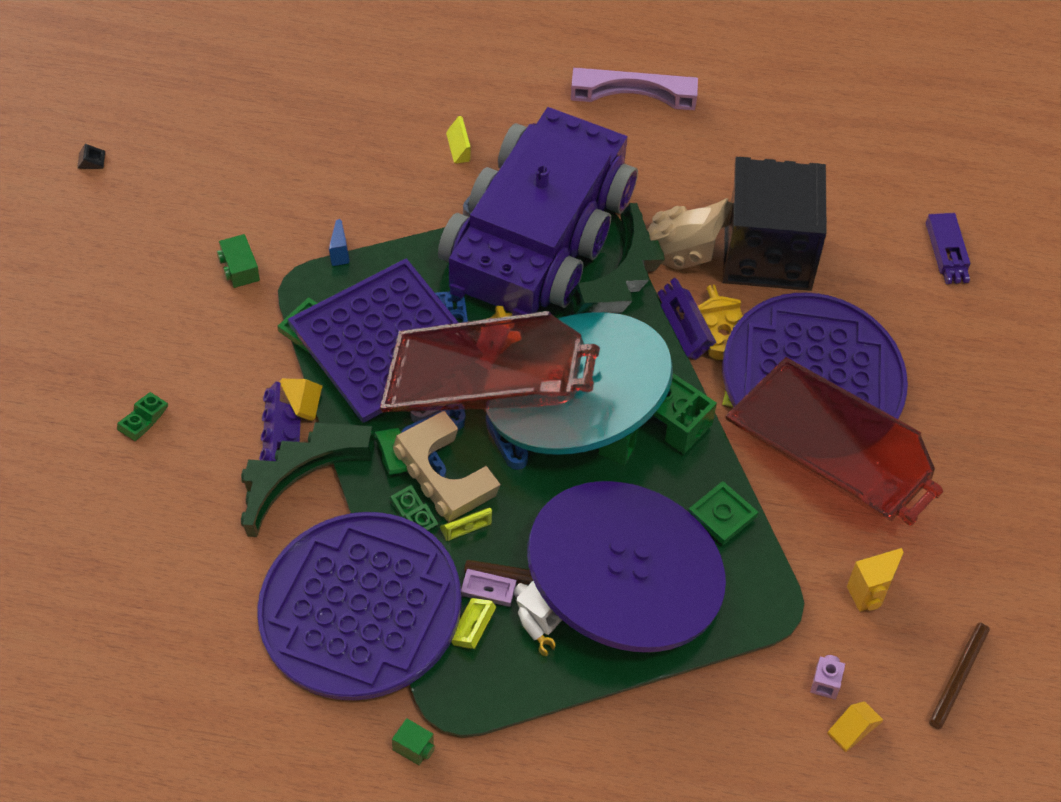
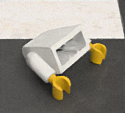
M534 581L528 586L519 583L514 590V596L517 597L516 601L519 606V618L534 641L537 639L540 643V654L547 656L548 652L543 645H550L554 650L555 642L552 638H545L543 634L549 635L562 619L544 601Z

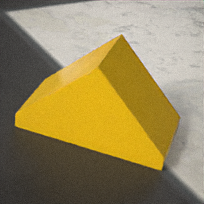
M282 378L279 382L295 414L313 421L316 418L322 385L307 379Z
M865 701L852 704L830 728L827 734L847 752L880 725L883 719Z

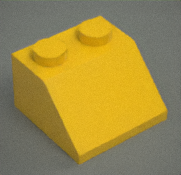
M902 548L855 562L847 588L859 612L867 609L869 611L876 610L883 604L904 553Z

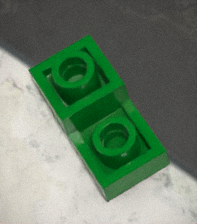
M149 392L134 403L133 412L117 423V430L134 441L138 440L161 417L167 409L168 403Z
M399 428L375 432V440L382 452V461L389 475L408 471L402 459L400 460L396 457L393 450L396 436L401 433Z
M412 485L390 496L389 500L401 517L415 522L427 531L438 525L426 503H422Z

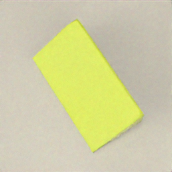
M458 116L446 133L453 161L456 164L470 162L471 146L463 117Z
M486 508L441 525L440 530L446 541L488 526L492 523V509Z

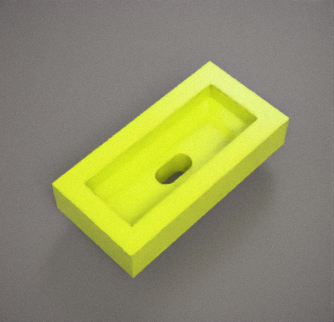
M471 598L459 620L457 630L451 641L454 646L475 649L496 609L493 601Z

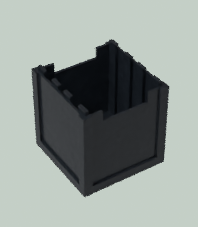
M736 156L734 187L731 198L733 209L730 224L724 227L723 283L812 291L827 234L826 164H799L796 161L776 162L774 159L753 160L751 157Z

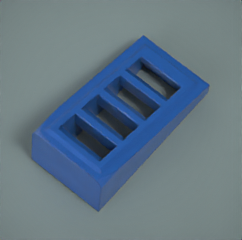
M341 219L335 222L329 246L331 264L333 266L350 262Z

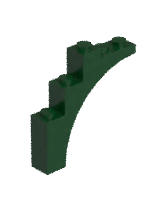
M629 203L620 214L624 229V248L617 269L607 276L594 281L578 283L570 292L569 298L575 315L592 312H623L632 302L631 292H639L648 282L647 272L656 271L665 260L659 241L650 240L649 232L646 229L643 215L637 203Z
M315 422L313 431L309 432L308 443L282 441L280 450H276L275 453L276 461L248 459L247 467L242 470L241 481L247 489V509L241 515V526L244 527L247 537L258 536L263 519L272 504L298 479L316 469L333 463L350 460H371L375 443L372 426Z

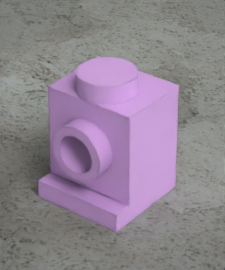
M827 655L825 658L820 657L810 693L836 700L841 686L845 663H841L840 659L833 655Z

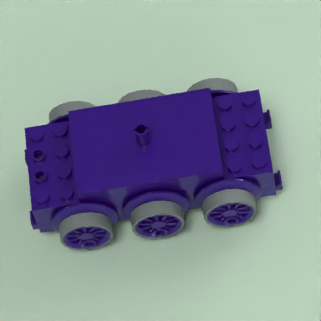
M550 107L546 108L537 124L532 123L528 127L517 123L513 124L508 130L498 156V167L500 170L496 171L486 167L475 181L468 206L471 213L470 217L460 213L453 214L442 233L438 247V257L449 262L450 294L460 298L467 294L492 305L503 306L505 310L512 312L513 319L525 323L527 319L532 320L540 306L546 308L553 303L563 308L567 307L571 302L569 294L580 283L583 272V262L577 258L583 256L594 260L598 256L607 238L611 223V214L606 211L610 210L621 214L627 207L634 192L638 169L625 164L628 136Z

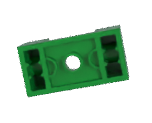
M673 373L672 383L668 392L670 396L665 398L653 415L668 425L665 442L685 454L713 425L717 402Z

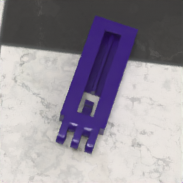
M928 214L926 227L940 274H943L945 283L952 284V277L955 284L961 283V277L963 283H969L968 269L971 263L956 214ZM945 249H949V251H952L949 255V258H952V260H948V256Z
M673 278L670 281L672 286L667 283L664 286L665 291L663 289L658 291L662 301L661 307L686 356L697 360L710 346L716 343V340L690 291L682 288L679 281ZM678 306L680 308L679 312L685 313L683 320L676 309Z

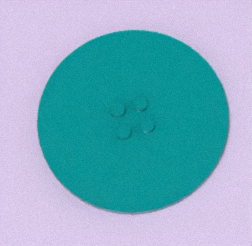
M607 312L570 315L550 321L529 331L522 336L521 340L511 344L500 355L486 379L484 404L489 420L496 431L507 441L518 447L544 454L585 452L622 439L650 419L659 409L669 392L672 383L673 364L669 349L663 338L652 327L638 319Z

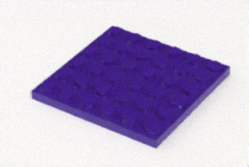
M407 258L288 318L289 326L362 423L483 358L481 349Z

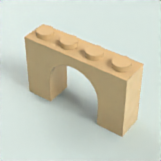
M442 411L398 434L393 450L396 457L400 460L402 459L407 466L410 476L416 478L420 483L424 495L430 497L434 502L439 515L444 516L449 523L496 497L501 484L487 466L465 478L455 480L444 478L432 469L428 456L453 442L458 431L457 426L447 413Z

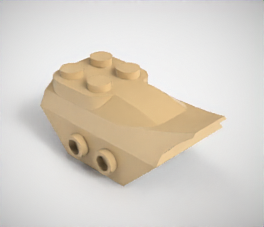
M728 198L718 203L702 208L687 210L685 206H675L670 210L657 212L653 216V221L647 231L649 232L650 240H658L664 252L665 260L662 262V265L681 270L711 261L715 240L720 229L730 224L733 202H728Z

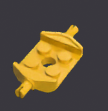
M713 284L712 287L709 285L706 288L710 299L700 304L698 308L716 340V343L708 349L709 356L715 360H723L727 340L743 315L740 309L741 300L719 296L716 285ZM724 329L727 330L730 334L722 335L718 331Z

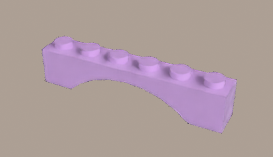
M573 68L571 100L592 102L608 95L634 93L656 98L674 109L695 110L698 78Z

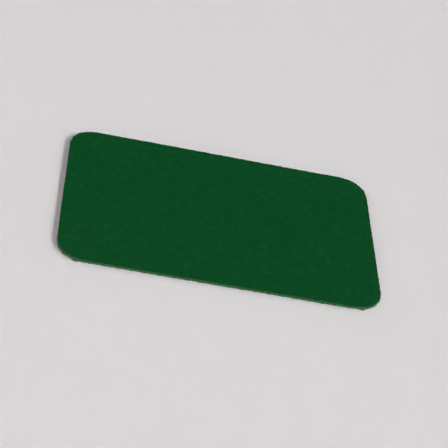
M606 211L611 214V223L607 238L598 256L594 260L583 256L577 258L583 262L580 283L594 281L607 276L617 269L624 248V229L621 219L613 211ZM444 228L348 251L350 262L347 264L333 266L329 255L295 266L283 278L278 289L279 308L283 320L308 297L319 303L406 258L434 293L449 292V262L438 257V247ZM649 278L648 282L639 292H631L632 302L623 312L616 314L638 319L652 327L663 338L669 349L673 373L706 395L689 358L686 356L661 307L662 303ZM465 294L469 334L477 344L482 333L481 328L486 323L485 320L494 316L496 306ZM452 301L453 310L457 309V303ZM570 302L565 308L553 303L546 308L540 306L532 320L527 319L525 323L516 320V324L511 331H520L521 336L545 323L575 315L572 304ZM455 318L459 323L463 322L462 319ZM291 341L303 378L322 385L316 412L319 423L372 426L374 437L377 431L399 428L402 433L405 427L415 423L410 417L411 404L444 388L438 382L362 423L313 356ZM473 363L461 370L473 387L472 400L460 407L465 412V424L457 431L455 440L436 450V453L445 465L447 479H462L487 466L501 485L496 497L454 519L457 520L477 511L491 508L492 523L449 541H446L440 530V526L448 523L444 516L439 515L434 502L430 497L424 495L420 483L416 478H412L408 471L389 475L382 461V452L376 440L371 460H350L333 463L350 513L379 512L401 517L389 498L412 485L422 503L427 504L438 522L437 526L428 531L442 543L450 554L458 572L461 589L466 575L464 568L467 560L529 569L527 545L536 517L553 497L577 485L599 481L634 484L655 491L688 511L692 505L724 481L758 511L757 518L724 545L709 533L723 561L726 579L725 595L722 605L710 626L697 638L682 646L659 652L621 650L606 646L582 635L562 620L549 635L543 634L545 638H552L555 642L554 650L550 645H543L548 652L547 656H543L539 652L540 643L537 639L535 641L532 639L521 623L518 615L517 597L513 595L510 607L495 604L496 609L475 649L454 646L451 642L437 663L423 676L409 684L415 703L425 720L442 733L458 737L485 735L773 646L790 637L801 623L805 604L801 587L716 413L713 425L685 454L665 442L668 425L652 416L638 428L635 449L625 466L599 455V448L573 454H544L527 450L528 463L526 467L516 470L508 466L486 426L487 411L484 404V387L490 371ZM453 374L445 379L453 380L457 376ZM438 399L435 403L437 405L443 406L447 404L448 401L445 399ZM451 416V417H450V419H451V418H454L455 421H456V420H459V417H458V418H455L454 416ZM504 437L500 438L502 442L510 443ZM513 449V458L521 460V457H518L515 449ZM462 596L460 619L471 600L469 597Z

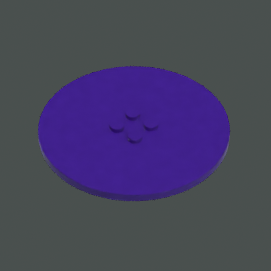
M807 292L790 293L759 303L745 313L737 322L727 340L723 354L722 374L727 395L738 415L764 440L796 455L831 459L851 456L869 449L890 432L905 405L908 388L907 372L901 352L895 341L885 328L864 310L829 295Z
M613 481L591 482L574 486L553 497L541 509L529 534L527 545L528 566L535 586L544 601L570 627L606 646L633 652H659L682 646L697 638L710 626L722 605L726 586L725 570L719 550L713 539L701 523L682 506L650 489L634 484Z
M379 512L350 513L314 525L292 540L282 550L268 570L261 587L258 600V626L262 641L270 658L277 668L296 685L316 695L332 699H371L393 693L408 686L437 663L447 650L457 630L461 615L462 591L458 572L450 554L442 543L425 528L413 521L392 514Z

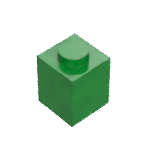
M408 718L405 719L392 738V750L419 766L424 758L427 760L430 758L435 749L434 734Z

